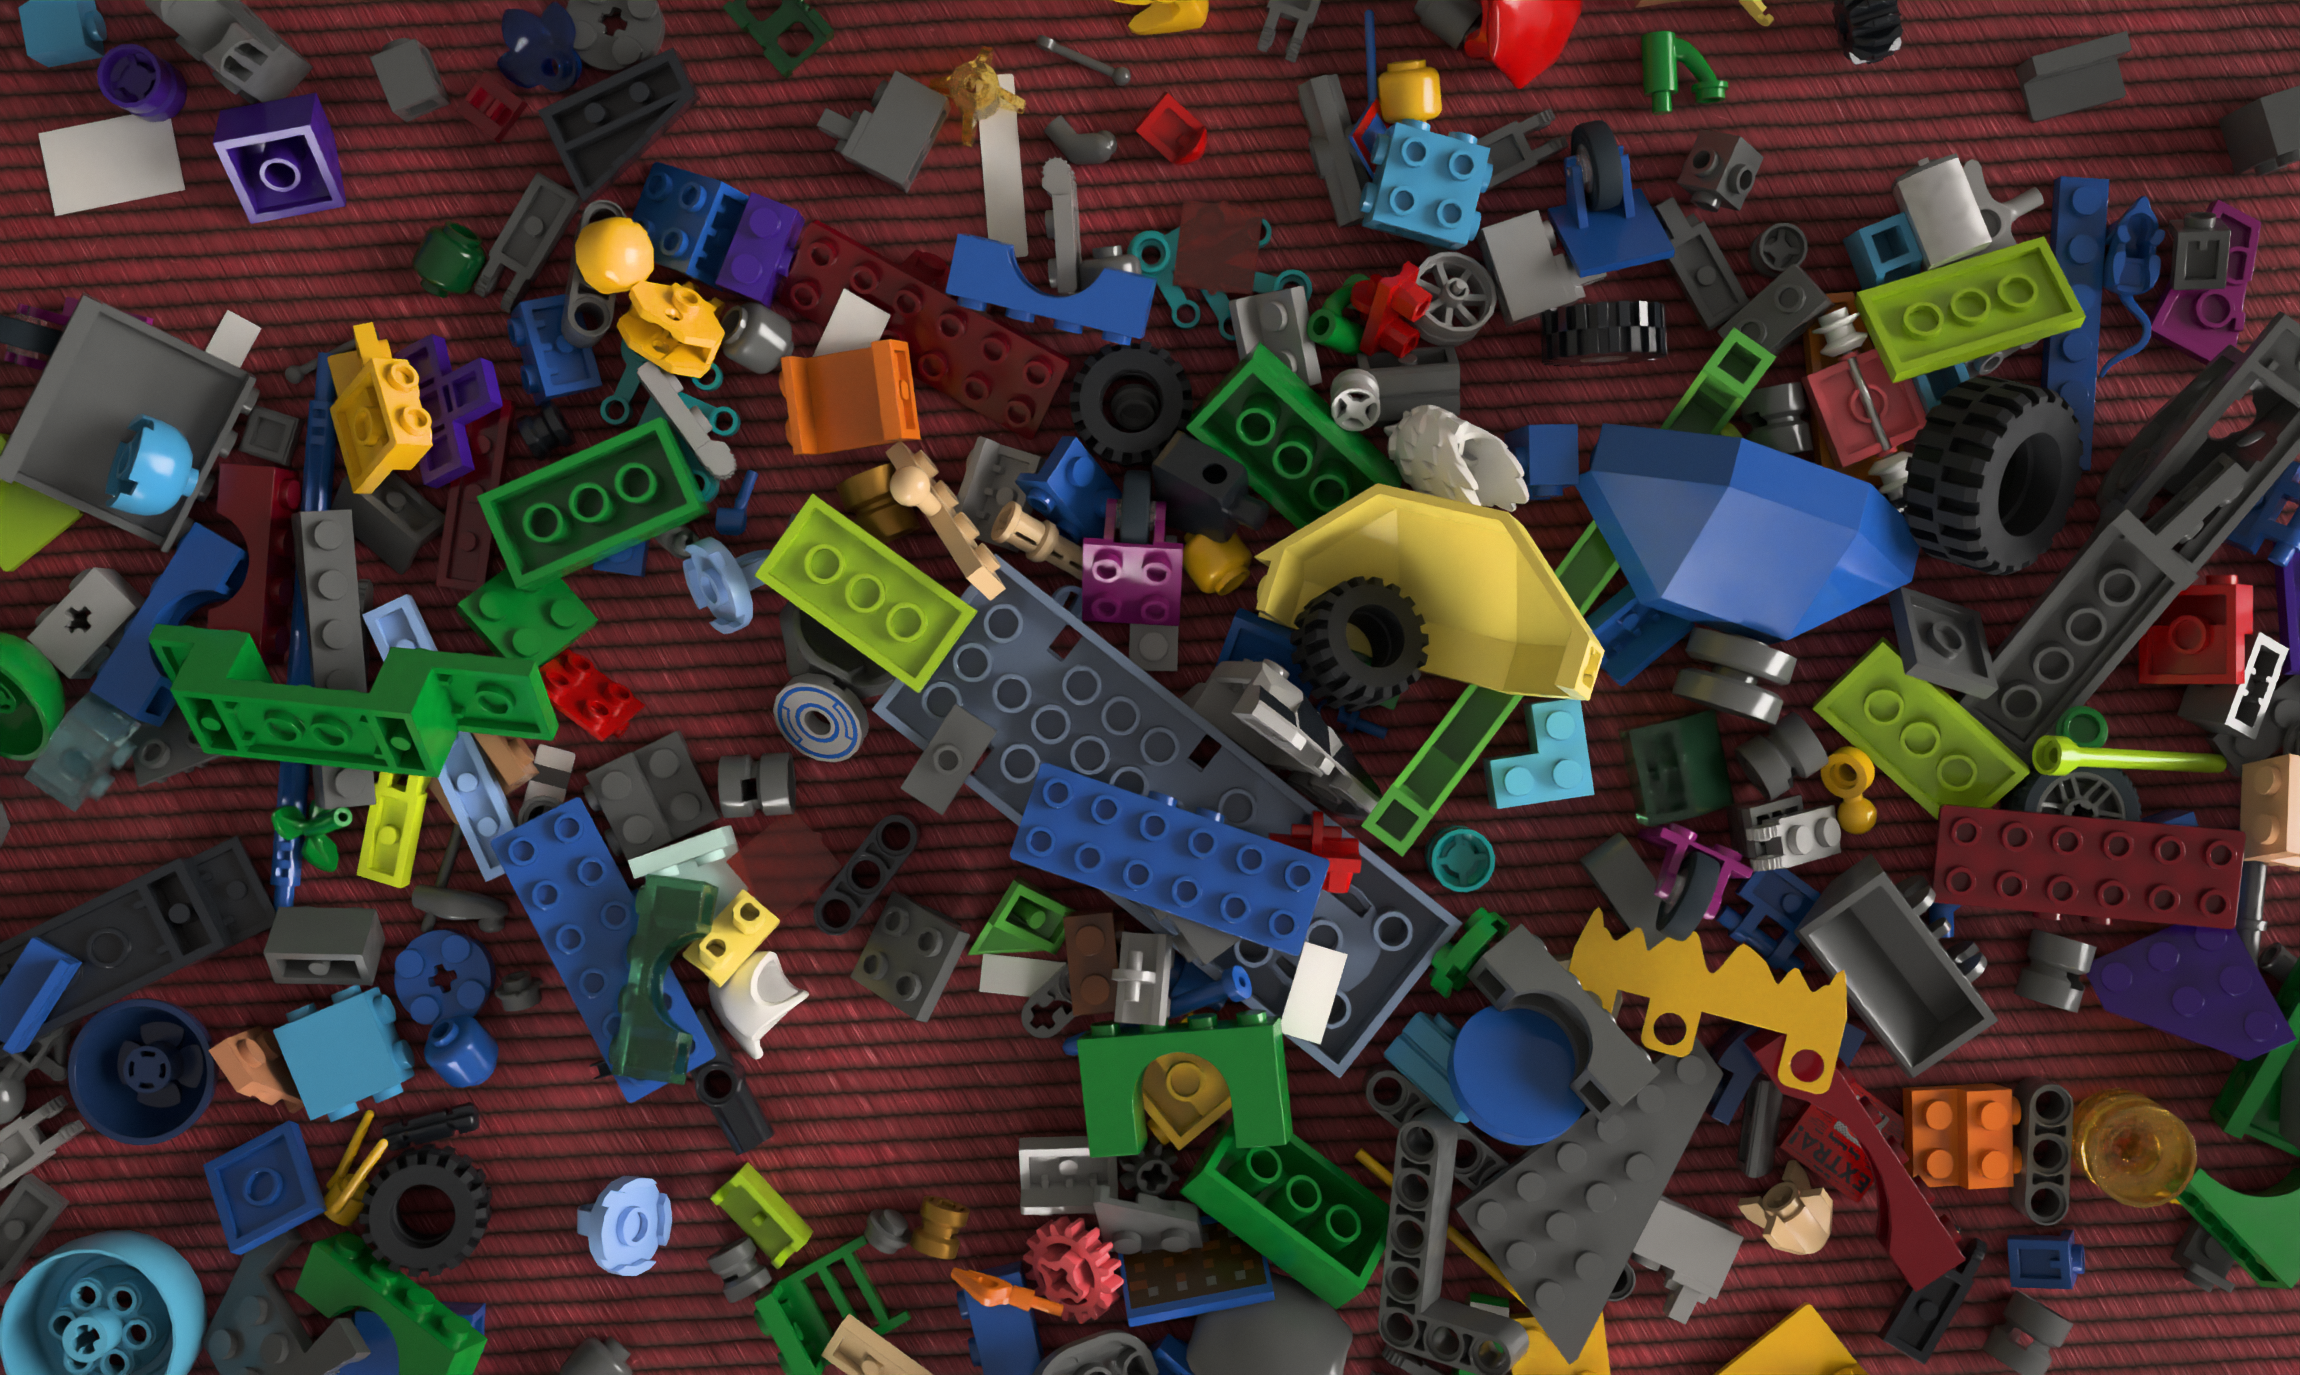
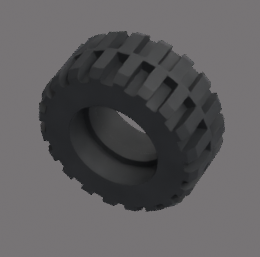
M1992 376L1974 377L1948 390L1940 398L1941 404L1932 407L1926 415L1927 423L1923 429L1918 430L1913 441L1916 444L1912 457L1908 456L1905 470L1908 471L1907 483L1903 484V498L1907 501V507L1903 510L1905 520L1911 527L1909 530L1911 535L1929 556L1992 575H2007L2038 560L2037 554L2045 553L2053 544L2052 538L2054 535L2062 531L2067 521L2065 519L2069 507L2073 508L2077 494H2074L2076 483L2081 481L2083 467L2079 466L2080 456L2083 455V441L2078 438L2081 427L2079 420L2073 415L2074 411L2063 397H2060L2057 392L2051 389Z

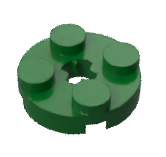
M1483 907L1477 909L1463 926L1467 933L1455 946L1451 942L1446 943L1431 960V965L1434 969L1429 975V978L1432 979L1430 985L1444 998L1448 999L1451 997L1452 987L1459 992L1470 981L1466 975L1481 956L1490 950L1491 947L1488 944L1493 937L1496 936L1502 940L1507 935L1510 924L1495 911L1489 913Z

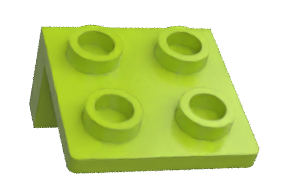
M0 433V454L10 436L8 434ZM0 479V567L5 572L15 571L84 515V512L14 480L11 484Z

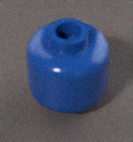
M457 1015L442 1019L431 1028L424 1048V1057L427 1064L446 1083L454 1088H465L479 1085L492 1075L496 1068L499 1047L496 1039L478 1020L469 1015Z

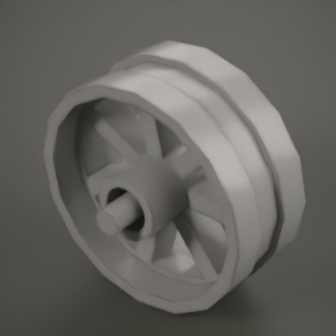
M1440 252L1430 256L1420 265L1415 283L1432 294L1433 301L1430 303L1429 309L1419 320L1414 323L1407 318L1406 320L1410 326L1421 333L1420 337L1425 341L1438 346L1454 345V347L1471 341L1493 315L1497 301L1495 284L1487 270L1469 256L1458 252ZM1433 273L1437 286L1420 279V277ZM1447 274L1457 278H1451L1450 280H1448ZM1464 306H1478V321ZM1453 314L1465 327L1452 326Z

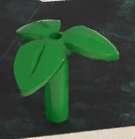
M314 799L310 804V819H306L296 806L283 805L276 808L271 815V821L276 832L288 841L304 834L306 839L301 851L304 858L322 871L334 872L339 861L337 846L335 842L324 834L346 827L352 822V813L348 807L323 809L315 806Z

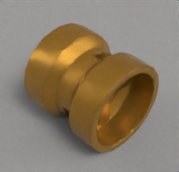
M924 1196L920 1208L921 1223L923 1225L914 1229L910 1246L932 1257L941 1259L956 1258L960 1242L955 1234H958L960 1228L966 1226L970 1210L966 1206L950 1199L938 1196Z

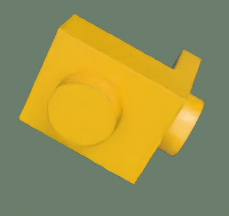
M373 322L353 326L356 351L328 357V364L337 398H339L372 357L392 359L388 340L377 339Z

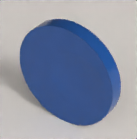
M1492 1005L1473 1015L1455 1036L1447 1060L1450 1088L1462 1112L1475 1126L1486 1134L1510 1144L1538 1145L1561 1136L1578 1120L1585 1110L1586 1105L1569 1087L1575 1069L1572 1045L1561 1027L1544 1014L1529 1009H1511L1499 1012Z

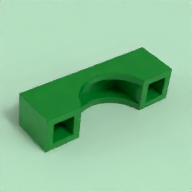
M349 1231L313 1243L294 1292L328 1319L358 1306L368 1308L376 1313L387 1324L395 1339L399 1355V1375H473L488 1339L474 1329L468 1320L456 1315L438 1301L432 1292L420 1287L403 1274L400 1269L397 1273L388 1269L391 1262L384 1258L378 1261L371 1254L374 1250L367 1246L362 1238Z

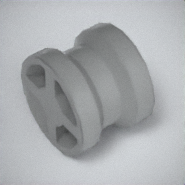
M1348 369L1339 373L1333 379L1330 386L1331 416L1335 423L1342 429L1349 431H1363L1370 428L1380 415L1379 384L1376 378L1368 371L1362 369ZM1350 394H1362L1363 398H1353Z

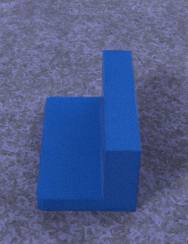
M38 937L31 938L0 986V1041L5 1043L2 1049L10 1054L26 1051L82 964L78 959Z

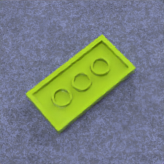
M2044 236L1859 291L1854 300L1860 317L1893 384L2079 328L2086 318Z
M813 493L754 575L917 693L921 692L978 612Z
M1884 637L1879 639L1813 702L1812 709L1852 745L1867 754L1879 769L1937 820L1939 807L1942 804L1991 808L2030 774L2029 766L1941 687L1937 684L1906 675L1900 651Z

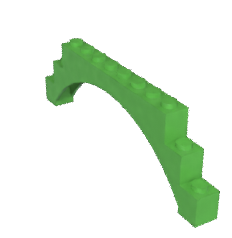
M1733 327L1660 429L1719 435L1775 360L1776 356ZM1594 519L1554 572L1582 616H1584L1620 568ZM1470 684L1361 826L1403 857L1522 699L1523 695L1506 694Z

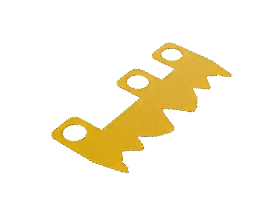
M1598 907L1592 913L1574 947L1569 972L1578 978L1585 991L1597 994L1602 1001L1603 1008L1611 1014L1617 989L1650 998L1641 1034V1040L1645 1047L1677 1057L1687 1056L1693 1048L1701 1012L1787 1034L1778 1069L1780 1082L1785 1086L1813 1094H1823L1829 1090L1847 1020V987L1844 970L1836 973L1830 985L1822 986L1816 992H1812L1809 989L1800 970L1797 968H1793L1777 984L1767 962L1751 947L1742 944L1735 949L1716 972L1710 973L1706 967L1700 937L1696 931H1693L1684 941L1667 937L1651 950H1647L1645 936L1641 928L1636 927L1616 941L1612 939L1608 929L1604 928L1603 912ZM1674 1013L1684 1020L1686 1035L1678 1044L1666 1045L1656 1038L1654 1023L1662 1014ZM1800 1050H1813L1823 1059L1824 1071L1820 1078L1813 1082L1800 1081L1791 1071V1059Z

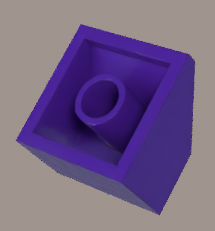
M317 93L220 110L213 145L250 224L346 206V196L334 133Z

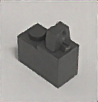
M895 70L889 82L883 80L876 89L871 102V106L875 108L873 114L866 110H863L862 114L854 110L851 118L848 119L825 108L817 127H819L821 132L838 140L834 150L843 155L847 163L907 194L951 110V105L948 97Z

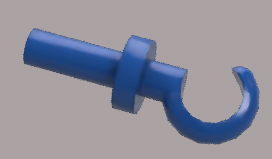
M1327 698L1321 700L1316 707L1320 716L1321 709L1327 704ZM1344 705L1339 707L1337 722L1347 725L1346 732L1353 734L1355 729L1380 739H1385L1388 728L1360 718L1361 711L1349 714L1345 712Z

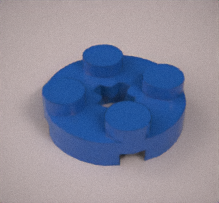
M452 928L437 929L420 935L410 942L406 949L397 956L395 961L394 984L397 996L402 1006L411 1014L412 1018L417 1023L423 1025H435L442 1019L457 1015L474 1017L485 1006L484 1004L489 999L490 991L493 990L496 981L494 961L486 946L478 939H472L467 934L461 933L460 930ZM443 964L446 971L454 970L456 972L457 979L450 982L451 990H444L442 985H436L434 981V976L438 974L437 966Z

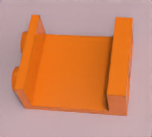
M886 339L871 342V347L809 358L781 357L782 370L779 374V386L787 401L789 418L786 421L785 430L787 440L793 447L794 455L816 456L921 439L908 342Z

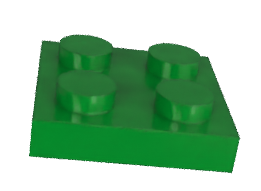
M505 568L459 602L455 610L497 657H518L525 660L536 661L538 669L596 626L598 621L595 615L561 578L532 591L517 589L508 568Z

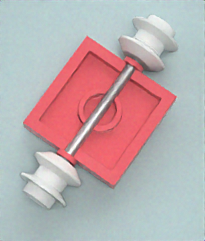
M1844 307L1819 317L1818 321L1821 328L1812 331V334H1824L1827 341L1820 354L1830 357L1843 354V356L1837 358L1839 363L1800 379L1836 469L1844 468L1875 454L1877 458L1884 457L1874 462L1868 471V475L1881 477L1883 486L1878 491L1881 494L1887 493L1889 500L1893 501L1903 497V484L1907 483L1908 471L1905 470L1908 456L1912 457L1913 453L1905 451L1893 453L1898 451L1897 445L1914 439L1918 430L1924 428L1927 423L1925 419L1926 413L1912 378L1893 384L1876 348L1859 354L1858 350L1852 351V349L1862 346L1868 333L1855 331L1853 321L1860 313L1849 315L1847 308Z

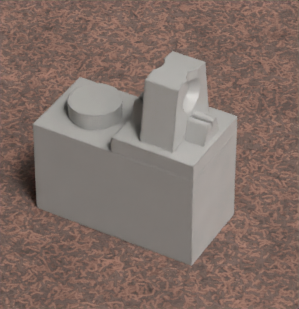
M1539 210L1482 228L1476 236L1488 274L1495 284L1497 301L1506 328L1538 318L1540 313L1545 312V310L1557 309V307L1572 306L1578 300L1586 297L1583 286L1601 281L1607 276L1605 272L1579 278L1568 256L1564 257L1563 253L1553 256L1551 249L1557 247L1555 234L1548 220H1541Z
M1661 1195L1633 1250L1631 1259L1655 1271H1658L1660 1265H1663L1662 1269L1666 1273L1663 1285L1670 1289L1662 1310L1666 1316L1686 1324L1697 1301L1705 1305L1709 1297L1717 1299L1744 1237L1733 1226Z

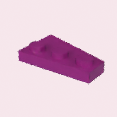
M2219 199L2211 202L2206 212L2216 214V218H2220L2231 230L2226 288L2173 290L2169 280L2149 317L2151 337L2204 365L2211 362L2229 344L2235 348L2237 346L2239 332L2243 331L2246 313L2242 311L2247 282L2252 281L2261 228L2260 221Z

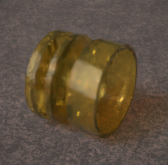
M2121 1087L2100 1090L2083 1100L2073 1113L2072 1160L2082 1174L2121 1204L2138 1208L2164 1205L2179 1196L2192 1180L2197 1163L2194 1137L2182 1120L2141 1092ZM2120 1137L2124 1139H2128L2130 1137V1141L2127 1144V1146L2124 1144H2119L2117 1146V1140Z

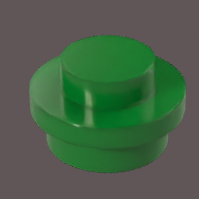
M2075 706L2066 710L2059 717L2055 727L2056 736L2070 738L2078 747L2101 748L2108 737V725L2103 715L2097 710L2087 706Z

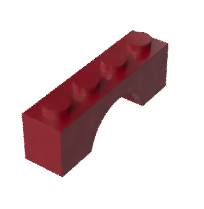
M220 463L216 512L231 520L243 534L248 547L249 566L245 581L239 591L226 603L208 610L207 629L237 630L250 633L264 664H284V654L290 643V634L287 628L288 605L291 603L294 594V586L291 580L292 556L294 555L291 514L296 513V508L299 506L302 496L301 486L298 482L299 471L277 467Z

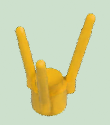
M373 1110L365 1112L335 1174L326 1184L329 1191L323 1199L327 1211L323 1213L335 1223L343 1226L352 1225L364 1208V1203H361L365 1191L370 1186L364 1179L388 1146L386 1139H380L356 1173L347 1174L373 1120Z

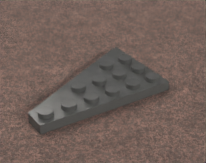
M1696 1036L1692 1051L1687 1056L1677 1057L1661 1053L1652 1059V1063L1660 1070V1073L1605 1124L1587 1107L1578 1120L1561 1136L1549 1142L1535 1145L1453 1205L1569 1365L1578 1359L1724 1075ZM1682 1037L1680 1040H1678V1041H1677L1676 1043H1674L1673 1045L1678 1044L1679 1042H1681V1041L1684 1039V1037Z

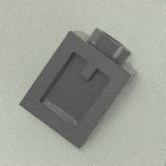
M2190 212L2184 215V219L2170 220L2169 232L2174 237L2170 286L2172 289L2226 288L2231 236L2229 227L2220 218H2216V214L2210 212Z
M2193 1217L2170 1259L2187 1269L2183 1278L2210 1293L2214 1285L2231 1293L2235 1284L2225 1278L2235 1260Z

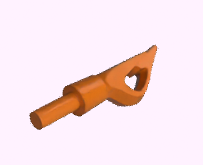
M954 1267L951 1271V1278L984 1306L993 1307L999 1304H1009L1029 1312L1031 1307L1059 1317L1062 1315L1063 1304L1035 1296V1290L1017 1285L1013 1287L1012 1284L1003 1279L970 1269L965 1271Z

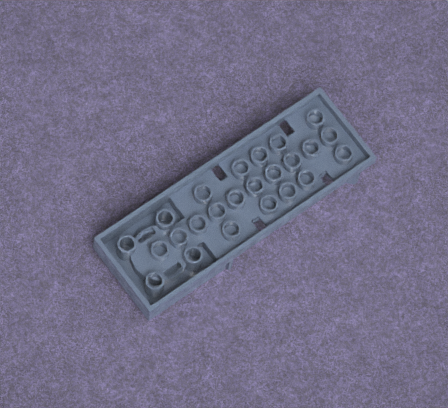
M996 553L994 556L999 561L1001 567L995 572L1006 589L990 601L971 583L960 599L978 612L921 692L917 693L896 678L872 708L873 712L923 751H925L954 704H958L998 730L987 746L992 750L974 774L970 772L964 783L1018 826H1020L1042 763H1049L1148 797L1149 791L1168 795L1178 800L1177 808L1195 813L1197 807L1212 810L1226 816L1224 824L1268 838L1269 833L1291 834L1292 823L1310 825L1312 810L1321 811ZM1068 623L1083 636L1067 657L1063 659L1049 646ZM1208 734L1222 746L1205 768L1202 769L1188 757L1205 735ZM1323 813L1325 826H1340ZM1342 828L1341 838H1355ZM1360 841L1359 856L1362 859L1360 873H1353L1347 893H1331L1321 889L1304 943L1308 942L1348 954L1321 1044L1284 1034L1339 1079L1429 967L1436 953L1448 943L1463 924ZM1101 890L1155 934H1169L1173 937L1178 934L1167 917L1159 922L1147 905ZM1242 938L1208 964L1201 966L1197 959L1193 960L1192 963L1215 981L1222 979V973L1225 969L1235 965L1241 966L1247 972L1252 986L1250 998L1242 1000V1002L1252 1010H1266L1267 1017L1280 1016L1282 1019L1301 953L1298 956H1293ZM1173 943L1172 947L1179 952V950Z

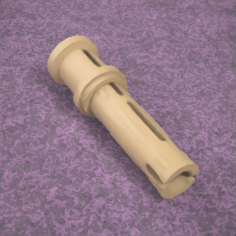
M1015 501L1008 502L1002 508L992 527L991 539L997 543L1006 541L1026 552L1028 560L1039 563L1045 560L1073 575L1075 578L1082 580L1083 547L1059 535V529L1053 522L1049 520L1041 522L1023 512L1021 505Z

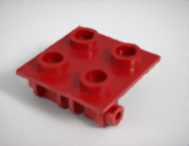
M566 649L539 668L551 705L601 742L610 735H614L618 739L621 738L630 726L628 721L646 706L636 699L626 686L613 682L594 668L593 663L588 658L574 653L570 649Z

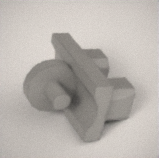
M1122 932L1119 969H1112L1111 980L1118 981L1114 1022L1166 1025V1018L1170 1016L1171 999L1168 997L1170 969L1174 967L1175 959L1172 935Z

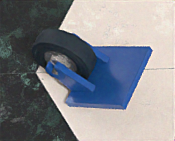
M1603 120L1589 121L1574 127L1571 135V156L1565 157L1563 164L1566 178L1567 204L1548 208V218L1579 278L1673 258L1675 254L1672 243L1642 189L1632 190L1628 154L1623 155V145L1617 146L1610 127Z

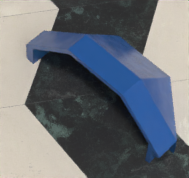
M1603 423L1598 442L1590 456L1589 467L1591 469L1579 475V484L1575 485L1640 604L1722 632L1754 639L1767 645L1792 639L1912 582L1920 546L1909 531L1911 527L1906 522L1905 517L1871 483L1740 437Z

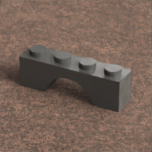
M1522 923L1483 954L1466 975L1499 1012L1511 1009H1529L1544 1014L1561 1027L1572 1045L1575 1057V1069L1569 1087L1603 1124L1660 1073V1070L1652 1063L1648 1053L1630 1040L1617 1026L1611 1013L1600 1007L1585 992L1578 978L1565 970L1548 952L1544 942L1538 936L1531 934Z

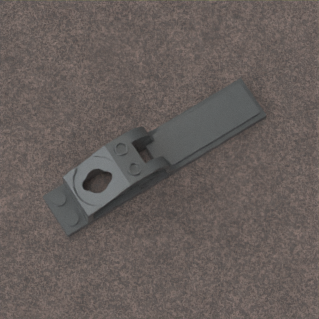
M2281 311L2274 316L2245 352L2229 344L2177 396H2173L2163 405L2115 460L2097 491L2096 503L2101 511L2116 498L2134 516L2140 519L2149 509L2147 504L2162 486L2176 495L2222 452L2238 463L2250 475L2242 483L2244 486L2242 492L2224 507L2217 506L2202 520L2204 522L2203 527L2192 539L2183 544L2178 542L2171 548L2195 573L2200 570L2300 453V324ZM2250 389L2253 393L2252 402L2256 408V416L2253 422L2245 429L2232 432L2224 438L2217 439L2208 435V431L2235 399L2239 401ZM2100 514L2099 521L2085 544L1991 655L1998 690L1986 700L1960 692L1954 700L2029 765L2033 762L2032 752L2036 741L2045 735L2056 736L2055 727L2059 717L2066 710L2075 706H2083L2182 589Z

